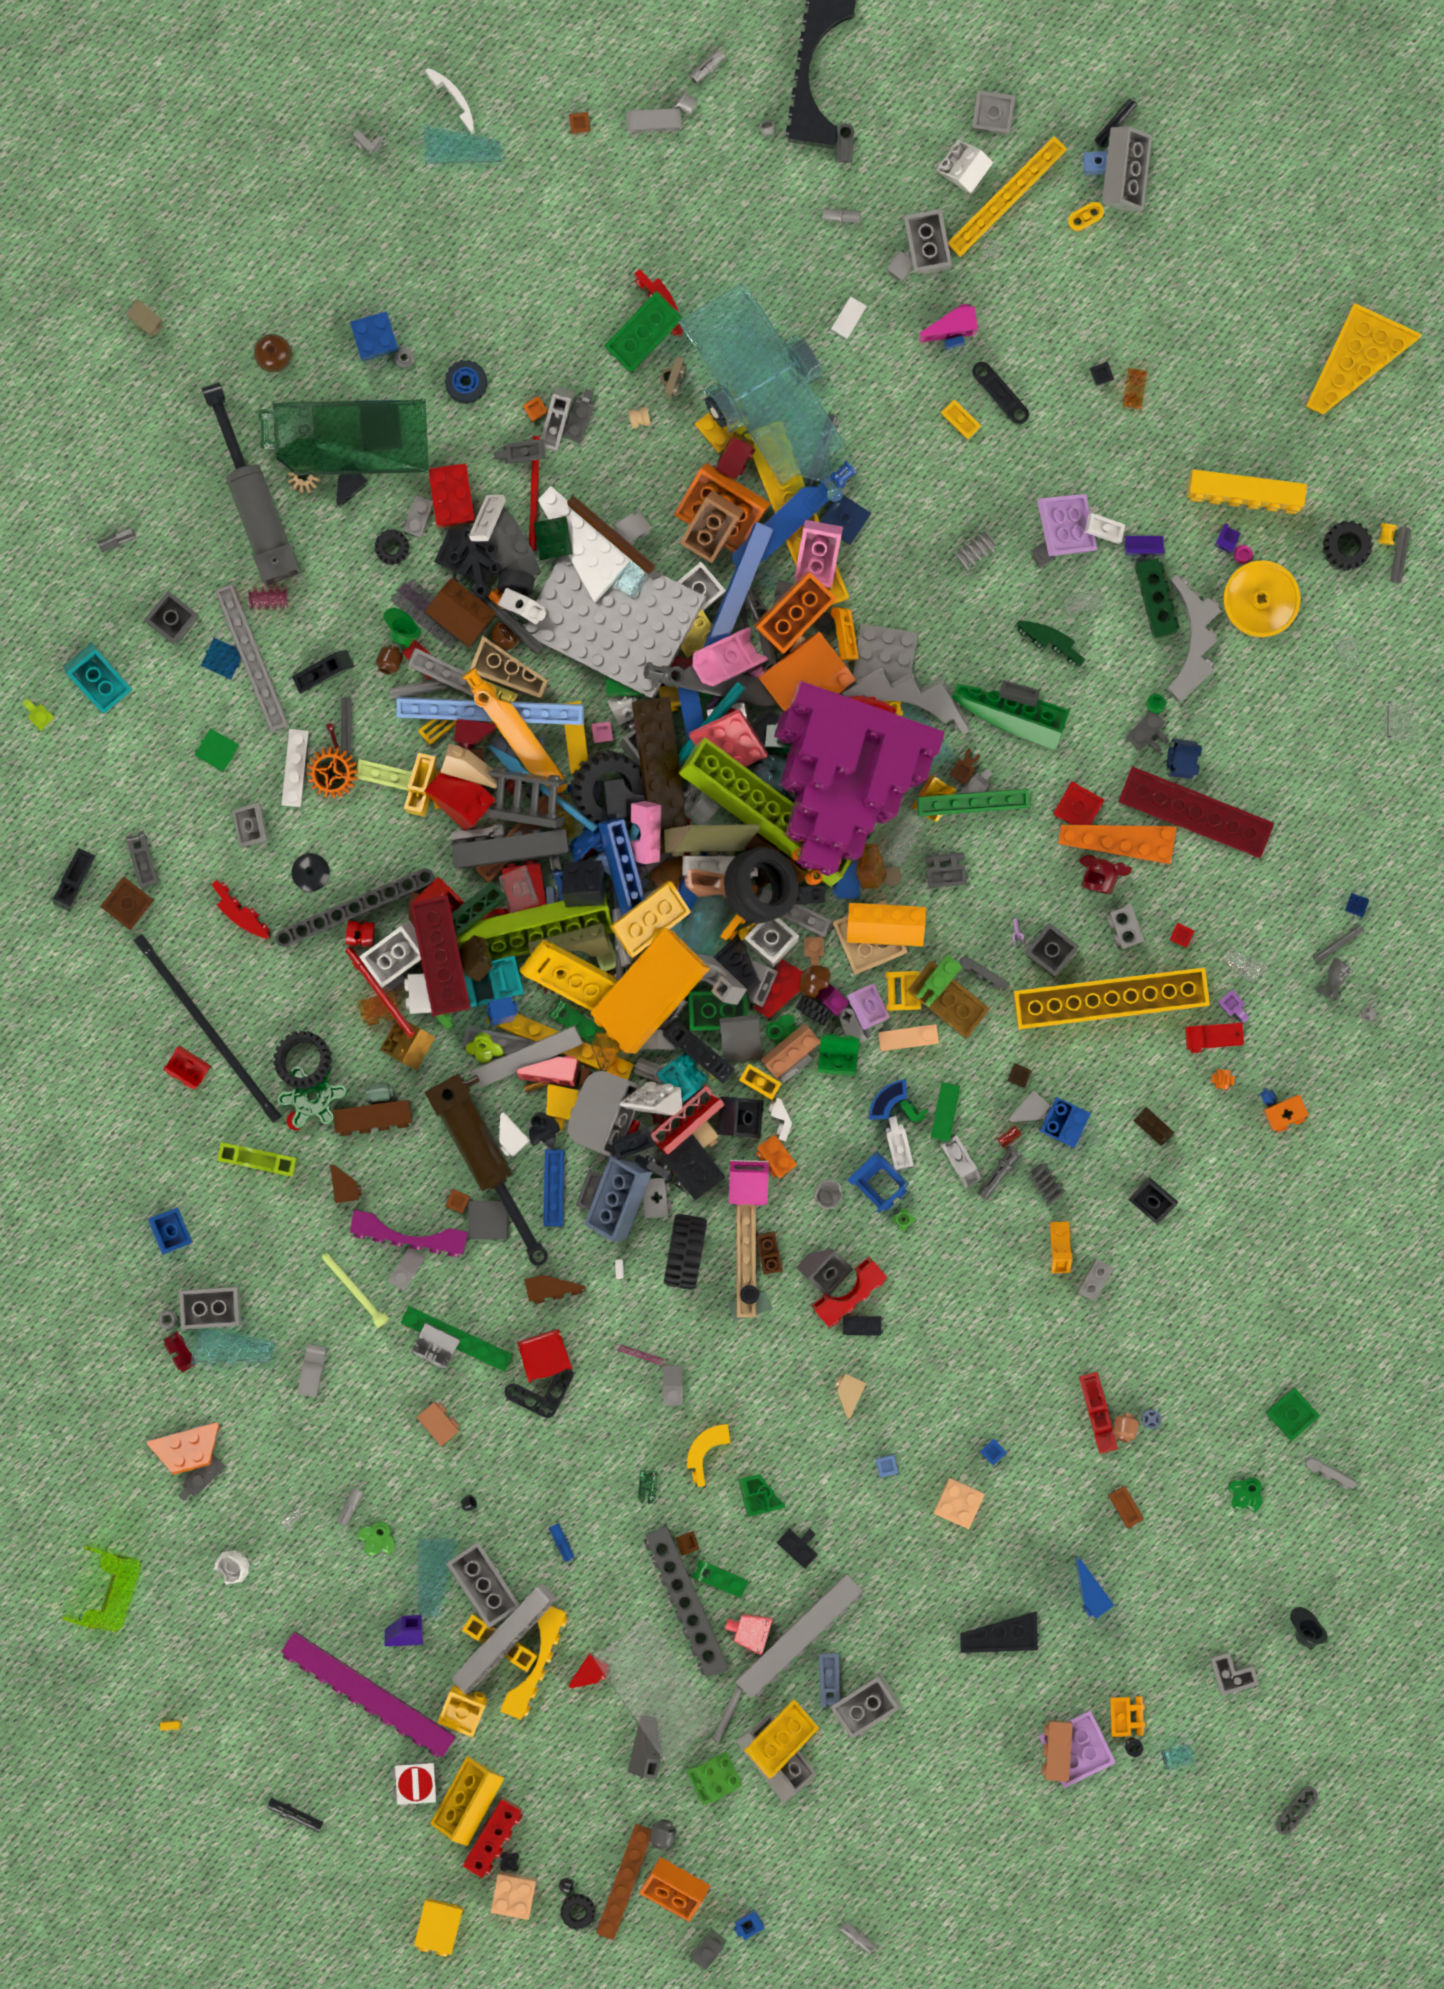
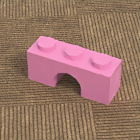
M647 801L631 803V823L637 824L641 830V838L630 841L634 860L643 864L660 862L661 805Z

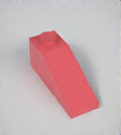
M556 1057L517 1069V1075L520 1080L576 1087L580 1065L575 1057Z

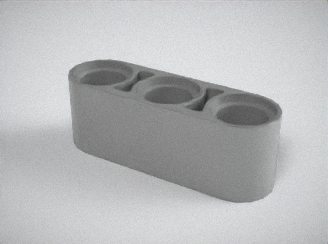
M681 110L626 112L627 132L645 133L682 130Z

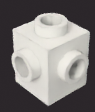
M616 696L607 701L619 725L634 718L632 702L637 701L635 696L632 698L631 696Z

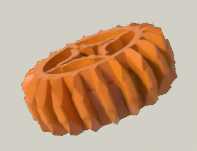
M332 746L328 748V752L325 748H322V755L318 751L315 752L316 758H310L313 764L307 765V768L312 769V771L306 772L307 776H312L308 783L313 781L315 783L311 788L314 790L318 787V795L325 791V798L329 796V793H331L332 798H336V792L339 797L343 796V791L349 793L350 790L347 786L353 788L355 785L351 780L356 781L358 779L352 775L358 773V769H352L357 763H350L349 761L353 756L350 755L346 758V750L340 754V747H337L334 752ZM333 757L329 766H319L324 758ZM338 760L345 765L347 773L339 768ZM332 767L334 769L333 771L336 773L334 776H332L333 778H331V773L327 771L331 770ZM318 772L325 776L326 785L319 779ZM336 778L346 779L342 786L332 788Z

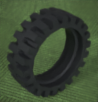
M295 1031L292 1032L291 1036L289 1034L285 1036L286 1039L279 1042L281 1045L276 1047L277 1053H274L273 1056L275 1058L273 1064L276 1067L275 1071L286 1084L297 1089H310V1086L315 1087L317 1086L316 1083H322L324 1081L322 1078L328 1076L327 1071L331 1070L330 1063H332V1054L325 1041L309 1031H299V1033ZM307 1042L314 1044L320 1052V1062L317 1069L309 1076L302 1078L289 1074L285 1063L288 1052L299 1043Z

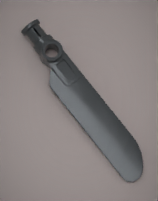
M648 662L644 668V679H657L668 687L676 686L724 698L738 682L746 689L737 701L762 707L777 704L759 678L740 674L725 682L710 686L701 682L693 665L683 670L678 666L669 667L663 665L660 667ZM671 673H674V674H675V676H676V680H675V681L672 679Z

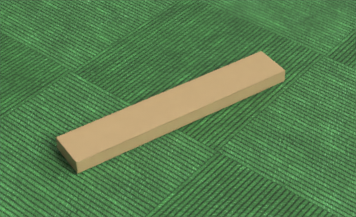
M741 1204L736 1205L737 1318H756V1302L754 1304H746L740 1298V1292L744 1286L753 1285L756 1287V1205Z

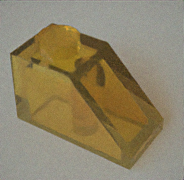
M596 1033L591 1045L600 1071L605 1072L618 1060L620 1052H622L619 1048L620 1044L616 1040L609 1038L606 1033Z

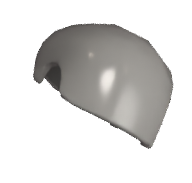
M824 1180L818 1183L814 1189L815 1202L823 1209L835 1208L843 1197L841 1185L834 1180Z

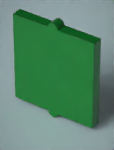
M210 728L205 738L200 741L201 745L196 751L195 756L224 772L230 760H233V755L239 744Z

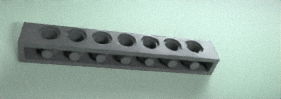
M667 1525L645 1534L646 1539L643 1541L647 1550H652L654 1557L651 1559L655 1568H660L662 1574L659 1575L663 1586L667 1585L670 1591L667 1593L670 1603H675L677 1610L674 1612L678 1621H683L685 1628H682L686 1639L690 1638L693 1644L690 1646L693 1656H698L700 1663L697 1665L701 1674H706L708 1678L728 1669L727 1662ZM659 1544H665L668 1550L666 1553L660 1554L657 1552L656 1547ZM668 1561L675 1564V1569L671 1572L666 1571L664 1568V1564ZM675 1579H679L683 1582V1586L680 1589H674L672 1582ZM682 1597L690 1599L691 1603L688 1607L680 1605L679 1601ZM696 1615L698 1622L695 1625L689 1624L687 1621L688 1616ZM702 1632L706 1635V1640L704 1642H697L695 1635ZM706 1650L713 1652L714 1657L711 1660L703 1658V1653Z

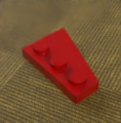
M781 959L775 970L778 973L763 1007L755 1004L752 1008L767 1018H770L801 991L799 986L800 976L803 971Z

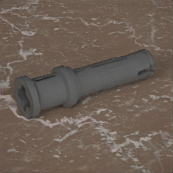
M1010 1145L1003 1158L998 1160L999 1165L979 1192H977L986 1200H988L1006 1173L1014 1169L1013 1166L1019 1157H1023L1021 1153Z

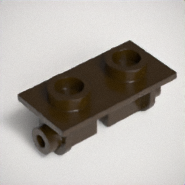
M1147 1107L1133 1120L1161 1147L1175 1133Z

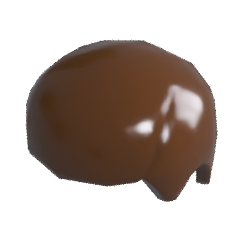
M501 622L496 624L491 632L492 641L503 650L514 648L520 640Z

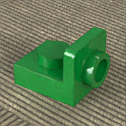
M905 1099L899 1103L911 1122L916 1121L919 1123L927 1117L925 1115L928 1112L927 1109L916 1115L914 1111L917 1108L911 1100L907 1102Z

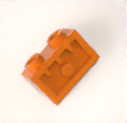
M775 1134L756 1147L758 1150L756 1155L761 1161H769V1172L773 1178L775 1176L781 1178L797 1166Z

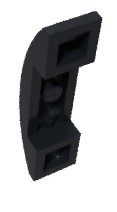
M677 1020L664 1034V1036L692 1057L721 1083L724 1084L734 1072L735 1068Z

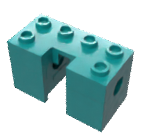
M515 956L491 961L493 969H490L489 976L481 979L479 982L467 977L464 972L471 1008L486 1005L489 1001L511 996L515 998L525 995Z

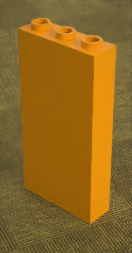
M664 928L590 1014L595 1018L593 1021L599 1027H604L607 1030V1036L620 1044L619 1048L623 1052L636 1054L710 968L673 930Z

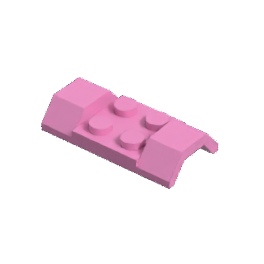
M750 627L693 653V668L702 683L715 686L768 660L767 656L758 654L750 641Z

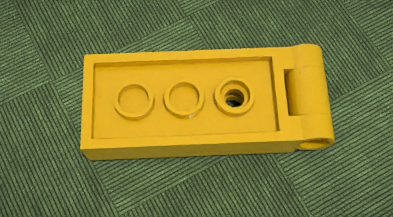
M542 940L519 969L525 977L538 982L590 1011L594 1010L617 983L614 976L546 940Z

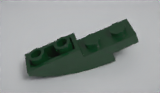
M1018 621L1015 626L1018 627L1016 631L1024 637L1028 635L1033 639L1031 643L1037 648L1041 649L1043 647L1046 649L1051 644V649L1058 655L1061 653L1067 657L1066 661L1073 667L1076 665L1080 667L1086 660L1071 648L1075 641L1064 633L1036 622Z

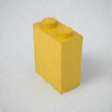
M426 1898L414 1946H417V1949L423 1952H428L429 1950L436 1951L437 1955L447 1957L448 1954L452 1955L463 1907Z

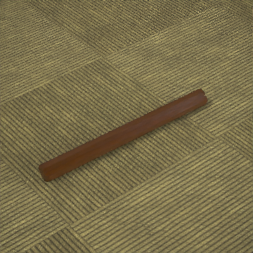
M572 496L567 501L571 509L647 574H650L655 569V565L575 496Z

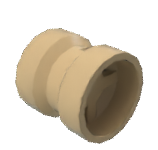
M647 406L641 407L640 410H628L632 429L638 428L639 424L644 426L651 425Z

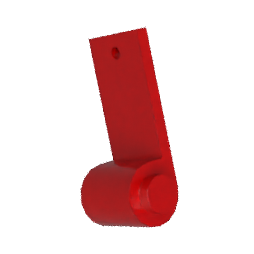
M1243 1022L1185 1027L1186 1050H1190L1191 1053H1202V1049L1244 1045Z

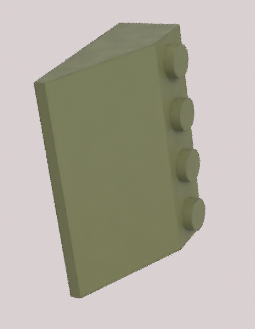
M690 825L665 829V853H672V856H684V853H689L690 856H701V852H707V856H717L718 852H724V856L735 855V852L743 851L759 830V825Z

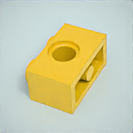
M748 1064L739 1079L740 1082L771 1100L782 1084Z

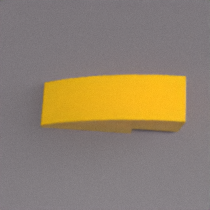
M418 753L407 787L409 793L404 806V810L407 813L426 817L430 797L424 790L434 780L436 756Z

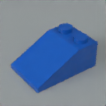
M1077 1555L1074 1559L1081 1600L1084 1603L1082 1608L1089 1617L1094 1616L1097 1619L1115 1605Z

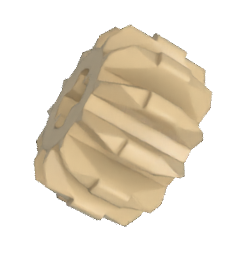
M299 461L297 462L299 468L291 466L294 473L288 472V476L292 477L288 482L289 484H294L293 490L299 488L301 494H303L304 488H306L308 493H311L309 487L317 488L313 482H320V478L315 477L320 472L319 470L314 471L316 468L314 464L309 467V462L305 461L304 466H302ZM302 473L309 475V478L306 477L307 481L299 479V477H302Z

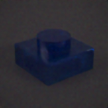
M1350 893L1344 911L1363 918L1370 899Z

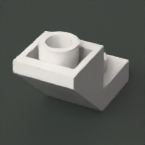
M776 1098V1101H771L768 1111L771 1112L770 1116L785 1121L784 1124H779L776 1134L780 1135L779 1140L786 1142L792 1122L781 1099Z

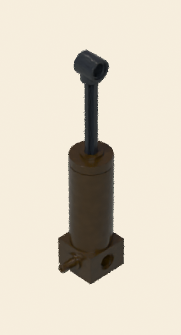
M457 1073L424 1093L437 1116H440L476 1183L479 1184L481 1192L488 1188L490 1190L495 1189L528 1248L525 1251L529 1256L530 1262L535 1266H541L547 1261L548 1252L541 1242L537 1243L504 1182L507 1181L506 1178L513 1175V1172L472 1100L469 1087L480 1082L478 1075H475L465 1081ZM447 1089L453 1091V1097L450 1100L444 1098V1092ZM535 1251H541L544 1254L542 1261L534 1260L533 1253Z

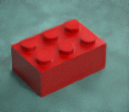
M466 463L428 469L437 528L475 523Z

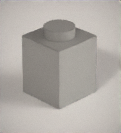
M899 251L886 273L903 283L913 268L911 254L906 251L904 253Z

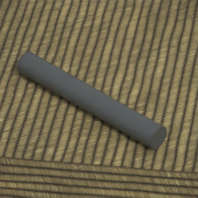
M1358 925L1314 956L1315 962L1318 964L1364 931L1363 927Z

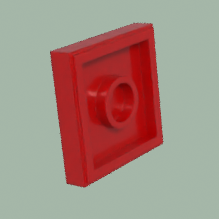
M1071 781L1053 815L1070 825H1091L1105 799Z

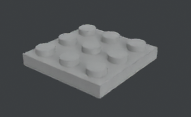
M861 624L857 645L859 659L855 660L853 676L856 681L881 667H884L892 682L910 674L918 633Z

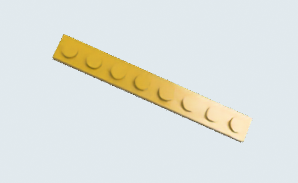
M1053 136L948 241L949 248L960 258L1068 149Z
M518 1013L512 1022L495 1025L500 1029L534 1042L559 1032ZM584 1042L560 1053L563 1056L575 1057L579 1063L592 1069L605 1071L628 1080L634 1067L633 1063Z

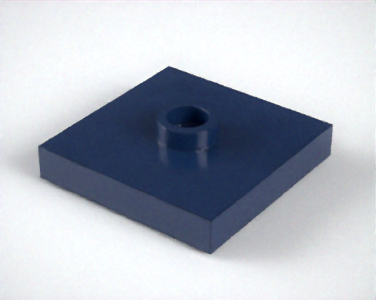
M839 492L820 523L843 527L841 540L851 545L870 517L871 512Z

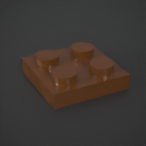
M123 877L100 907L129 930H132L155 900L127 878Z

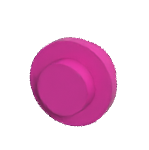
M1241 545L1235 549L1233 556L1238 564L1245 565L1252 560L1253 552L1248 546Z

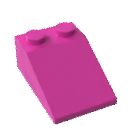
M970 304L959 305V308L954 309L920 332L919 343L950 339L961 335L963 337L976 335L978 327L975 306L970 307Z

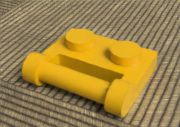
M920 971L885 972L888 987L886 1011L921 1010V1002L907 991L920 974ZM895 978H901V1004H896Z

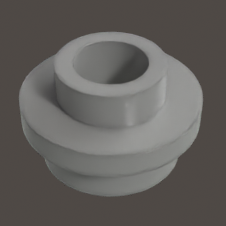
M403 348L396 352L395 362L399 367L407 368L412 365L414 356L409 349ZM402 355L408 356L406 361L400 359Z
M170 1310L163 1311L158 1317L159 1325L167 1330L174 1328L178 1321L177 1315ZM166 1316L171 1317V1323L168 1324L165 1322Z

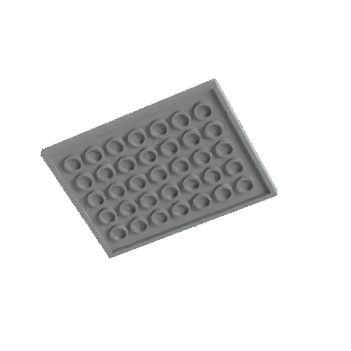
M566 555L559 558L536 601L544 607L546 612L545 618L536 625L526 621L523 627L541 644L654 699L662 683L657 679H644L643 674L646 664L651 662L656 666L662 667L665 665L671 667L707 597L654 570L647 574L636 563L632 562L595 603L570 557Z

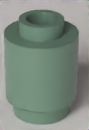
M388 1083L374 1084L365 1088L367 1103L391 1102V1097H394L393 1086H389Z

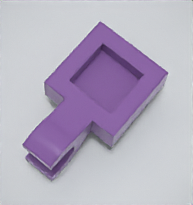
M1233 989L1217 1002L1230 1017L1235 1013L1243 1023L1250 1018L1241 1008L1245 1003Z

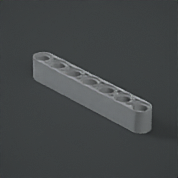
M544 1584L539 1585L453 1676L452 1681L464 1694L471 1692L554 1604L557 1597Z

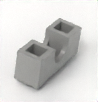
M698 954L697 956L710 968L701 981L713 985L712 992L722 1002L737 1005L747 989L715 958Z

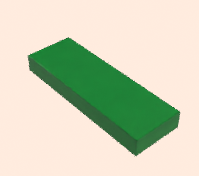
M941 1082L930 1139L950 1141L960 1090L959 1085Z

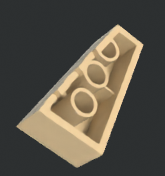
M482 636L470 669L476 667L481 679L542 701L548 686V680Z

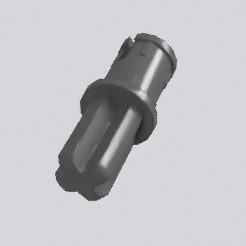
M131 528L118 534L113 533V536L97 542L103 553L117 546L120 548V545L136 539V534Z

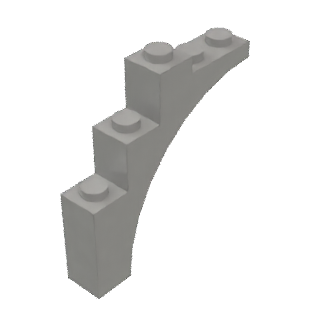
M1175 575L1169 582L1177 591L1185 606L1189 620L1190 640L1184 665L1176 679L1166 690L1180 703L1214 671L1212 668L1214 665L1207 658L1203 659L1201 656L1218 641L1215 632L1210 628L1207 630L1205 626L1221 612L1219 609L1221 606L1215 599L1211 600L1209 597L1202 602L1200 600L1202 598L1196 590L1192 591L1187 586L1189 584L1187 580L1182 576L1178 577Z

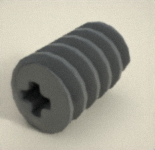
M1048 1163L1036 1166L1026 1175L1032 1174L1029 1180L1037 1181L1034 1184V1188L1041 1187L1038 1194L1045 1193L1042 1200L1049 1199L1046 1205L1049 1206L1062 1197L1065 1189L1058 1190L1061 1183H1054L1057 1177H1050L1053 1171L1052 1169L1045 1170L1048 1167Z

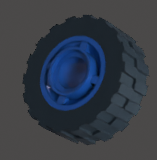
M459 360V362L453 363L448 368V372L445 374V387L448 394L455 401L457 400L461 404L475 403L486 393L488 386L487 376L483 368L476 362ZM464 378L471 379V383L468 386L461 384Z

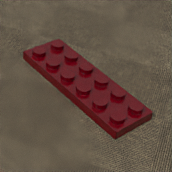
M448 895L410 903L432 1016L435 1017L471 1009Z

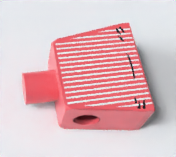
M741 1614L739 1622L728 1619L725 1630L735 1633L734 1642L762 1655L772 1618Z

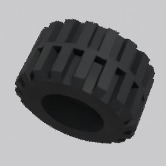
M1346 520L1335 524L1326 533L1322 550L1326 555V561L1329 560L1332 567L1336 566L1338 570L1344 569V571H1349L1350 569L1358 568L1367 561L1372 552L1373 542H1371V534H1368L1369 530L1367 528L1364 529L1362 527L1363 524H1357L1352 520L1347 522ZM1350 535L1356 539L1358 551L1355 555L1345 556L1340 553L1337 548V540L1341 536Z

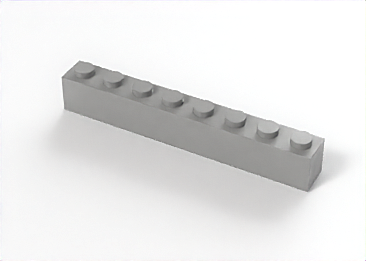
M846 1573L756 1659L735 1682L751 1699L754 1696L756 1698L765 1691L763 1687L768 1682L772 1684L779 1677L777 1674L782 1669L786 1671L793 1664L791 1660L795 1656L799 1658L807 1650L805 1647L810 1642L814 1644L821 1637L819 1633L823 1629L827 1631L834 1624L833 1620L837 1616L842 1617L849 1610L847 1606L851 1602L855 1604L861 1599L863 1590Z

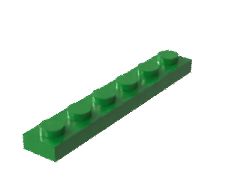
M1027 788L916 796L917 816L1030 808L1029 789Z
M408 1306L401 1324L421 1333L425 1323H428L460 1339L456 1347L457 1350L504 1372L506 1371L513 1356L512 1353Z

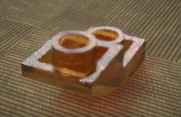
M1128 367L1123 407L1141 409L1147 370Z

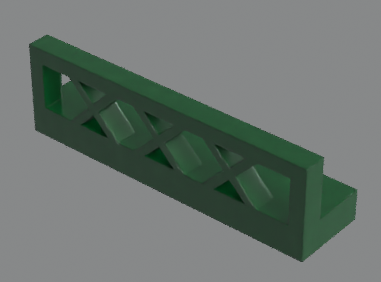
M490 882L452 913L456 938L507 899V896L493 882Z

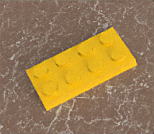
M667 881L610 925L628 955L633 958L649 946L664 928H672L690 914L691 911L672 881Z
M794 1699L757 1735L744 1751L770 1779L816 1733L819 1727Z

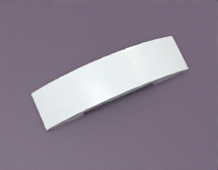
M429 68L426 69L425 73L438 90L444 85L464 113L459 116L460 120L470 134H474L472 115L461 92L440 73Z

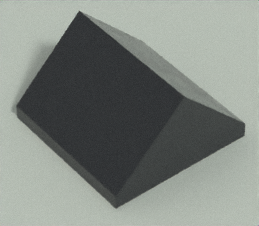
M1147 1177L1128 1199L1156 1224L1179 1203L1150 1177Z

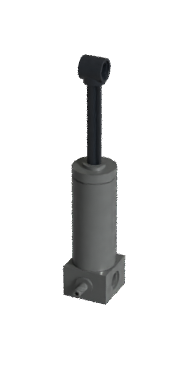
M220 382L201 388L207 405L214 410L235 466V470L226 476V480L255 556L253 558L262 582L265 586H269L301 574L302 572L295 553L286 537L260 465H246L224 407L226 398Z

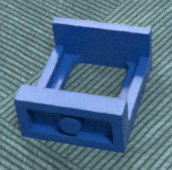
M878 1151L848 1178V1182L852 1186L856 1184L878 1207V1213L883 1209L888 1211L894 1205L892 1201L896 1197L900 1199L907 1193L905 1188L909 1185ZM880 1169H884L899 1185V1189L887 1200H884L868 1183L869 1179Z

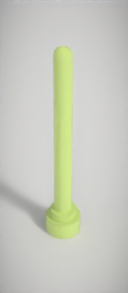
M325 1253L322 1255V1259L373 1316L374 1325L380 1328L390 1318L385 1313L379 1312L329 1254Z

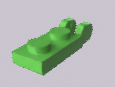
M946 955L923 983L924 986L917 993L916 997L918 999L922 998L929 989L932 995L925 1003L929 1007L940 996L962 966L950 955Z

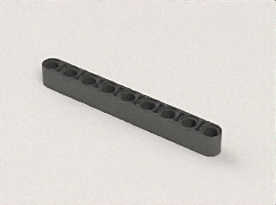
M420 869L277 932L275 940L281 947H290L343 924L348 920L357 918L410 895L412 892L428 887L435 879L434 874L429 869ZM425 872L431 875V879L427 883L422 882L420 879L421 875ZM406 880H411L413 882L412 889L405 890L403 883ZM388 888H394L396 893L394 897L387 898L385 891ZM371 895L377 896L378 902L376 905L371 906L368 904V898ZM353 903H358L360 905L359 912L352 913L350 906ZM337 910L343 914L339 921H335L332 917L333 913ZM318 918H323L325 920L324 927L316 928L315 921ZM300 926H306V935L299 936L297 929ZM284 933H287L290 937L286 944L280 942V936Z

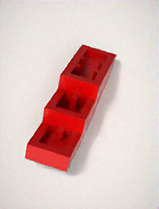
M1098 1372L1079 1376L1099 1454L1118 1450L1115 1436L1112 1433L1113 1427Z

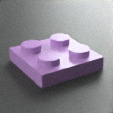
M874 983L847 995L863 1030L890 1018Z

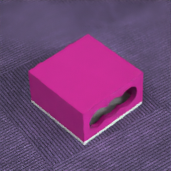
M730 1160L729 1204L767 1205L769 1161Z

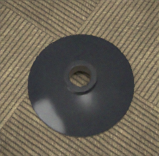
M308 853L296 859L292 866L291 875L294 883L300 889L312 892L325 886L329 879L330 869L324 858L317 854ZM309 868L314 871L311 876L306 873Z

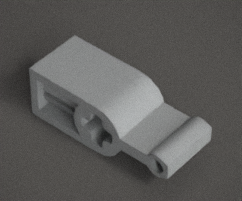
M307 1344L297 1394L312 1397L318 1396L326 1347Z

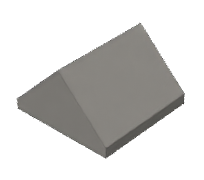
M260 803L232 810L240 848L269 842Z

